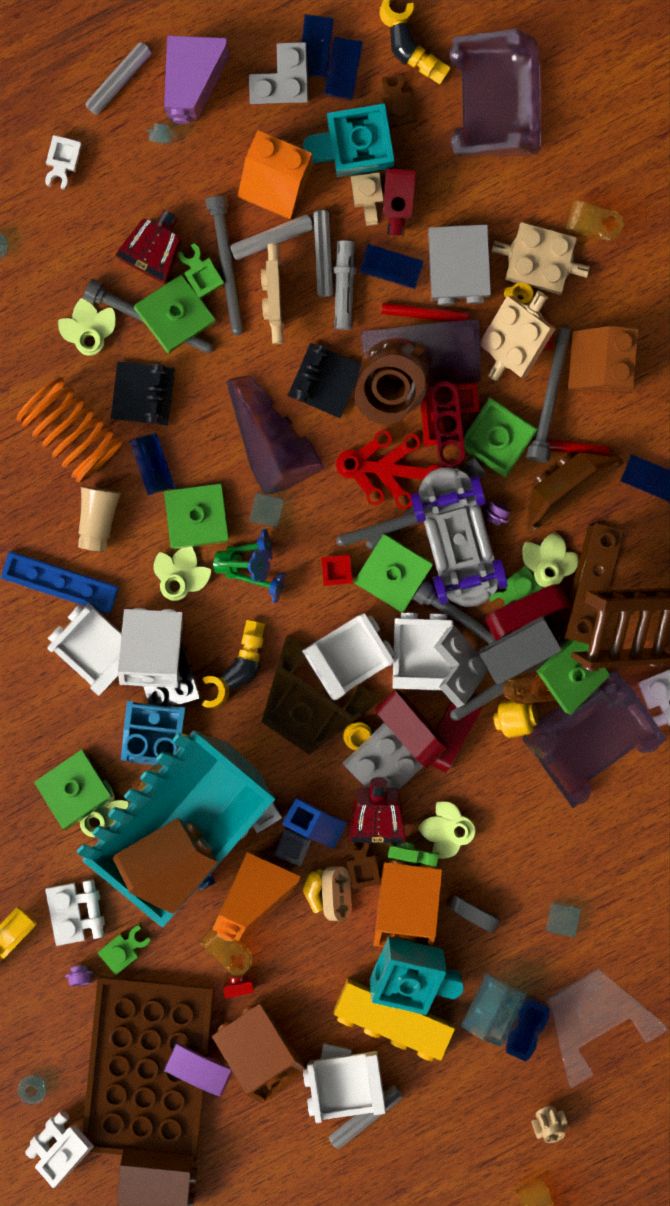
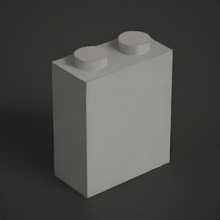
M487 225L429 227L431 301H438L439 306L454 305L455 300H467V304L484 303V299H489L491 295Z

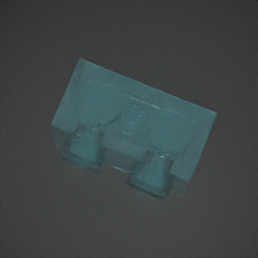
M486 974L461 1026L481 1040L502 1047L527 994L505 980Z

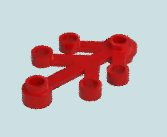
M385 430L378 431L374 439L359 451L346 450L337 457L336 469L338 473L347 479L354 478L367 495L366 498L369 504L374 506L381 504L384 494L379 488L373 487L364 472L374 473L379 477L395 498V504L400 509H408L412 505L410 494L403 491L393 476L424 480L430 472L438 468H444L439 464H433L428 469L395 464L409 452L418 450L420 439L414 434L407 435L402 444L378 462L366 461L379 448H386L390 445L392 438L390 433ZM380 434H385L388 437V442L384 445L379 444L377 441V437ZM408 438H414L417 441L415 448L407 447L406 440ZM347 459H353L356 462L354 469L349 470L345 467L344 464ZM371 492H379L381 499L378 502H372L369 498ZM401 495H406L409 498L407 506L399 504L398 498Z

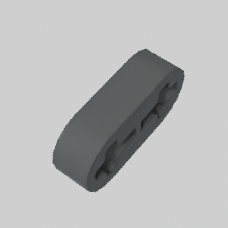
M456 894L452 895L446 906L451 911L491 933H495L501 922V919Z

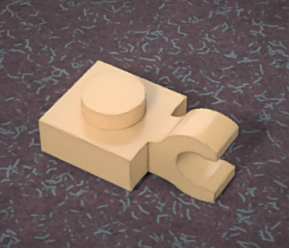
M380 173L351 176L354 206L364 207L366 226L378 225L375 204L383 203Z

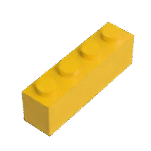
M347 978L334 1008V1015L338 1017V1022L349 1027H353L354 1024L365 1028L364 1033L379 1039L381 1035L389 1038L393 1046L402 1050H406L407 1047L418 1051L417 1055L431 1062L434 1058L442 1060L455 1030L453 1023L430 1013L424 1015L371 1003L370 987Z

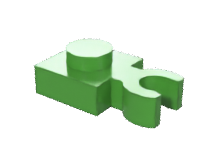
M192 244L191 246L195 251L193 258H185L181 251L178 253V256L184 265L190 266L191 269L184 274L199 299L223 286L224 282L209 258L201 262L200 249L196 244Z
M523 566L506 579L508 587L505 588L506 590L494 593L489 598V601L492 602L496 598H502L504 606H506L513 600L517 601L543 588L537 583L527 567Z
M410 841L397 844L391 843L389 858L437 867L439 853L414 848L415 843Z
M140 924L131 929L127 939L120 933L98 951L100 957L115 975L139 956L135 951L136 947H145L151 940L150 936L142 941L136 938V932L142 928Z

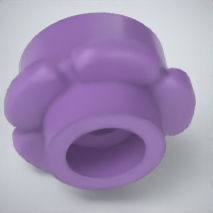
M490 501L488 507L483 508L484 512L487 513L485 518L491 523L500 526L502 522H509L508 517L511 510L496 501Z
M76 966L70 968L71 973L65 975V978L69 979V986H82L92 984L94 971H88V966Z

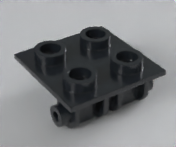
M310 343L287 396L341 419L357 382L361 364L333 353L324 346Z
M117 361L110 419L168 426L175 368L158 364L153 366Z
M183 642L180 643L178 688L143 686L149 704L173 707L201 698L199 693L201 690L198 689L194 678L196 674L192 672L191 667L193 665L189 663L186 654L187 647H184Z

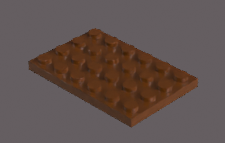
M105 976L98 977L82 1131L94 1146L89 1152L122 1155L123 1149L193 1155V1162H196L204 1090L164 1070L176 1044H182L207 1057L214 987Z

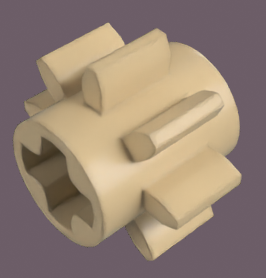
M553 1106L538 1110L536 1112L537 1119L531 1121L537 1139L544 1138L546 1143H555L565 1137L564 1130L569 1129L564 1111L557 1112Z

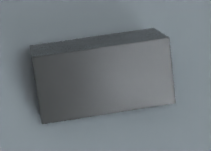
M541 616L480 649L479 654L498 686L559 653L562 649L552 627L549 626L545 617Z

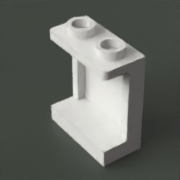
M88 602L84 608L78 605L68 616L71 622L64 629L58 626L48 637L51 643L47 649L57 653L91 684L90 688L99 696L118 676L122 633Z
M144 608L124 609L118 664L120 685L178 688V666L181 632L183 630L182 612H176L172 609H164L162 611H150Z
M363 613L356 616L302 650L332 700L340 698L348 690L383 668L395 663L392 658L395 655L394 651L386 640L382 642L377 634V631L380 629L371 615L367 617Z
M401 613V618H395L393 689L441 690L439 686L450 672L451 666L434 646L446 629L453 626V620H447V614H430V619H418V613Z
M378 1051L310 1060L307 1064L308 1069H303L305 1087L311 1088L312 1098L307 1099L309 1116H315L316 1123H321L325 1119L374 1113V1115L386 1113Z

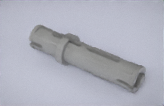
M337 241L336 267H334V274H336L334 329L352 330L354 275H356V268H354V241Z

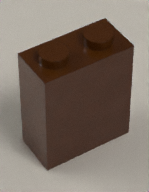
M123 1149L120 1163L117 1206H194L195 1192H190V1186H196L197 1168L192 1167L193 1155Z

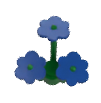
M267 529L261 530V537L257 538V543L238 547L227 546L226 551H217L215 553L213 565L216 573L225 574L226 578L238 579L269 588V594L273 595L272 602H279L284 588L286 573L282 572L278 575V578H273L272 582L266 581L267 571L270 569V562L268 560L273 559L272 543ZM259 550L253 552L249 562L242 561V556L237 555L241 552ZM242 568H248L252 575L247 576L237 572H240Z

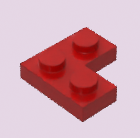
M477 383L454 385L458 391L461 415L479 413ZM427 387L426 394L420 403L424 447L436 446L431 406V392L434 387ZM441 388L436 392V397L441 403H449L452 400V393L447 388ZM442 418L439 424L440 428L444 432H452L451 418Z

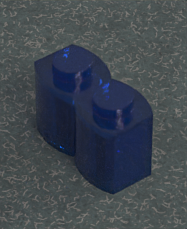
M526 994L520 1000L516 1009V1020L511 1023L504 1036V1048L507 1054L525 1062L533 1055L537 1046V1035L545 1028L549 1019L550 1010L545 1001L530 994Z

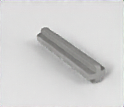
M138 43L85 104L86 107L93 114L98 115L150 57L151 50L144 43Z
M327 210L314 211L317 294L321 297H327L333 294L329 212Z
M305 214L230 246L232 254L236 260L268 248L267 244L281 243L313 229V223L310 216Z
M395 1085L384 1091L386 1111L403 1098L401 1091ZM374 1113L354 1115L329 1136L330 1142L335 1148L340 1149L383 1114L374 1115Z

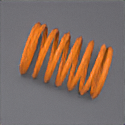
M57 377L48 382L30 398L19 411L17 422H22V427H28L41 416L53 401L68 393L60 407L36 427L32 432V437L41 435L62 412L78 403L68 419L42 442V447L51 445L72 422L88 413L77 430L52 452V457H58L81 433L98 423L84 443L62 462V467L67 468L90 444L107 434L98 448L72 472L71 478H76L77 483H82L113 456L121 446L122 438H115L110 441L113 429L105 428L101 430L103 419H92L93 408L87 407L82 409L84 399L82 397L73 398L74 389L72 387L63 388L64 378ZM51 387H53V389L34 408L27 412L28 409L44 393H46Z

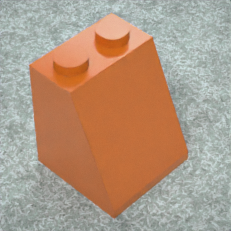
M257 130L245 159L237 197L291 220L313 168L312 153Z
M247 852L212 930L217 931V935L224 940L233 941L234 939L240 941L290 897L301 876Z
M393 860L390 863L384 862L373 946L384 947L388 936L433 946L436 937L442 876L441 869H436L435 866L420 864L418 867L409 866L406 862Z

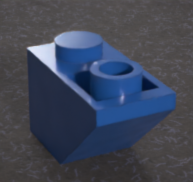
M296 795L282 825L334 849L347 822Z

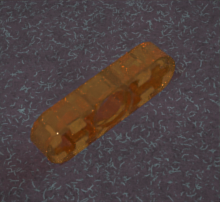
M538 673L518 674L505 681L503 685L505 697L517 704L556 700L549 689L545 693L539 694L538 686L543 680ZM519 684L526 688H529V691L526 689H519L517 690V694L514 693V689L519 688Z

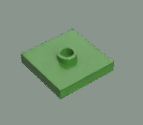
M182 275L134 305V310L168 354L215 323V318Z
M489 397L463 436L465 452L504 478H507L538 429Z
M222 484L164 491L171 549L229 542Z
M384 533L353 583L403 613L431 569L433 562Z
M568 639L561 646L562 651L551 656L537 670V673L564 712L571 715L610 674L606 668H599V671H589L582 668V664L571 658L572 652L588 651L589 644Z
M82 749L34 782L60 826L65 831L113 799V796Z

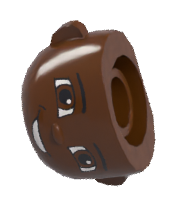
M388 338L374 344L363 355L355 387V404L363 415L376 423L389 425L401 421L406 414L414 410L422 402L430 379V359L425 353L426 345L421 342L414 343L403 338ZM387 374H394L402 380H394L389 378Z

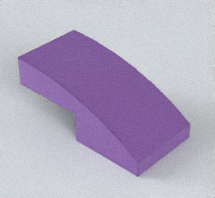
M176 1044L164 1070L193 1086L219 1097L222 1096L232 1074L230 1067L210 1056L204 1057L182 1044Z

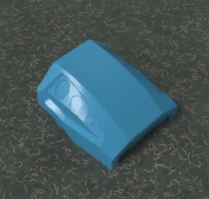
M127 701L121 761L163 766L157 762L156 758L163 751L173 754L179 748V746L172 742V739L178 733L183 734L185 707H170Z

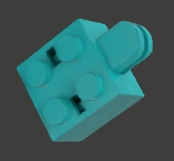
M385 103L327 113L329 132L309 135L303 143V149L312 153L313 164L334 161L336 177L394 168V156Z
M388 936L369 979L371 1003L427 1015L436 995L456 999L463 992L461 972L446 968L443 949Z

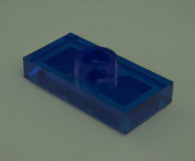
M305 14L301 43H307L308 75L327 77L335 18Z
M334 37L324 96L353 101L363 47L362 41Z
M368 244L360 273L415 290L424 261Z
M157 433L130 440L129 442L148 496L175 488Z
M631 454L619 482L670 503V470Z

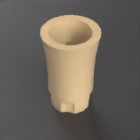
M81 486V514L78 534L81 535L78 543L79 548L106 551L107 538H110L116 506L121 495L120 492Z

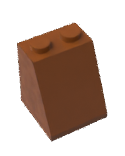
M606 326L572 331L567 389L626 394L633 389L638 329Z
M176 818L117 853L113 860L129 892L174 914L218 863L212 853L213 847L202 835L204 832L201 827L192 821L187 823L180 818Z
M254 1004L244 1009L241 1013L242 1016L235 1021H228L222 1024L212 1038L245 1094L260 1103H264L303 1076V1069L308 1068L269 1010L261 1004Z

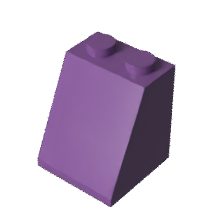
M167 36L164 108L168 119H173V123L190 124V120H198L229 60L227 38Z

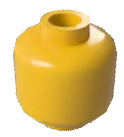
M525 698L501 702L498 706V713H494L493 716L496 729L502 730L503 734L508 738L529 735L533 732L534 726L538 725L536 707L534 703H529Z

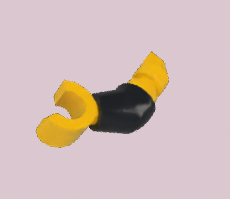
M383 0L379 9V15L382 22L390 27L391 51L396 59L403 65L408 63L413 68L418 66L420 73L440 85L451 68L433 54L429 56L425 54L426 50L420 46L421 42L416 39L411 24L407 23L414 9V3H408L404 13H395L389 6L391 0Z
M246 620L241 644H244V649L239 651L238 658L235 657L234 662L221 673L223 677L206 676L202 678L205 684L214 683L219 690L215 700H204L202 706L207 708L221 707L228 700L229 689L235 691L255 680L261 667V663H259L260 654L257 652L258 648H262L264 638L262 636L265 624Z

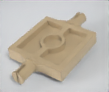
M522 222L519 225L517 237L511 245L495 240L491 251L508 256V270L505 280L514 283H526L533 288L561 295L565 280L570 273L587 278L590 266L573 262V249L576 237Z
M278 243L267 244L268 261H266V269H261L262 289L267 291L268 298H262V310L264 320H269L272 344H284V322H282L279 271V265H281L280 245Z
M537 291L530 305L523 304L514 296H507L478 344L496 360L491 371L488 373L491 379L499 381L505 368H510L520 377H527L556 329L545 321L539 312L546 299H548L544 293Z

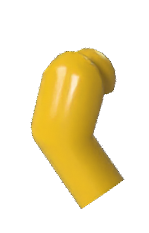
M322 869L309 873L303 887L304 895L314 913L323 910V899L320 895L322 874L324 872Z

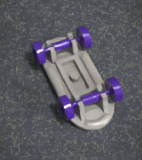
M451 467L438 468L430 472L422 481L419 492L410 494L417 522L424 521L438 571V576L433 577L440 605L449 603V598L460 606H478L489 600L497 590L498 585L500 589L508 587L501 559H494L480 506L485 505L486 502L479 476L469 478L466 473Z

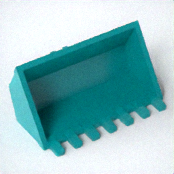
M195 730L190 735L178 733L172 739V742L179 746V748L173 754L161 752L156 758L157 762L163 765L157 773L146 770L140 777L142 782L147 784L142 791L130 789L124 795V798L131 802L126 809L114 807L108 814L111 819L115 820L110 828L98 826L92 834L99 841L94 846L82 844L77 850V853L84 857L82 861L162 928L174 914L131 894L113 857L176 818H180L187 823L192 821L203 830L204 833L202 835L213 847L212 853L218 862L202 880L203 882L275 800L273 793L268 790L262 774L230 743L203 735Z

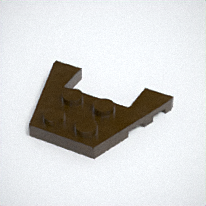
M287 635L261 723L307 755H310L375 706L381 698L359 684L343 708L327 699L293 675L305 657L302 650L307 647Z

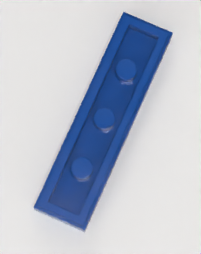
M12 551L8 552L0 577L1 579L86 606L89 602L96 610L108 614L112 613L120 588L119 586Z

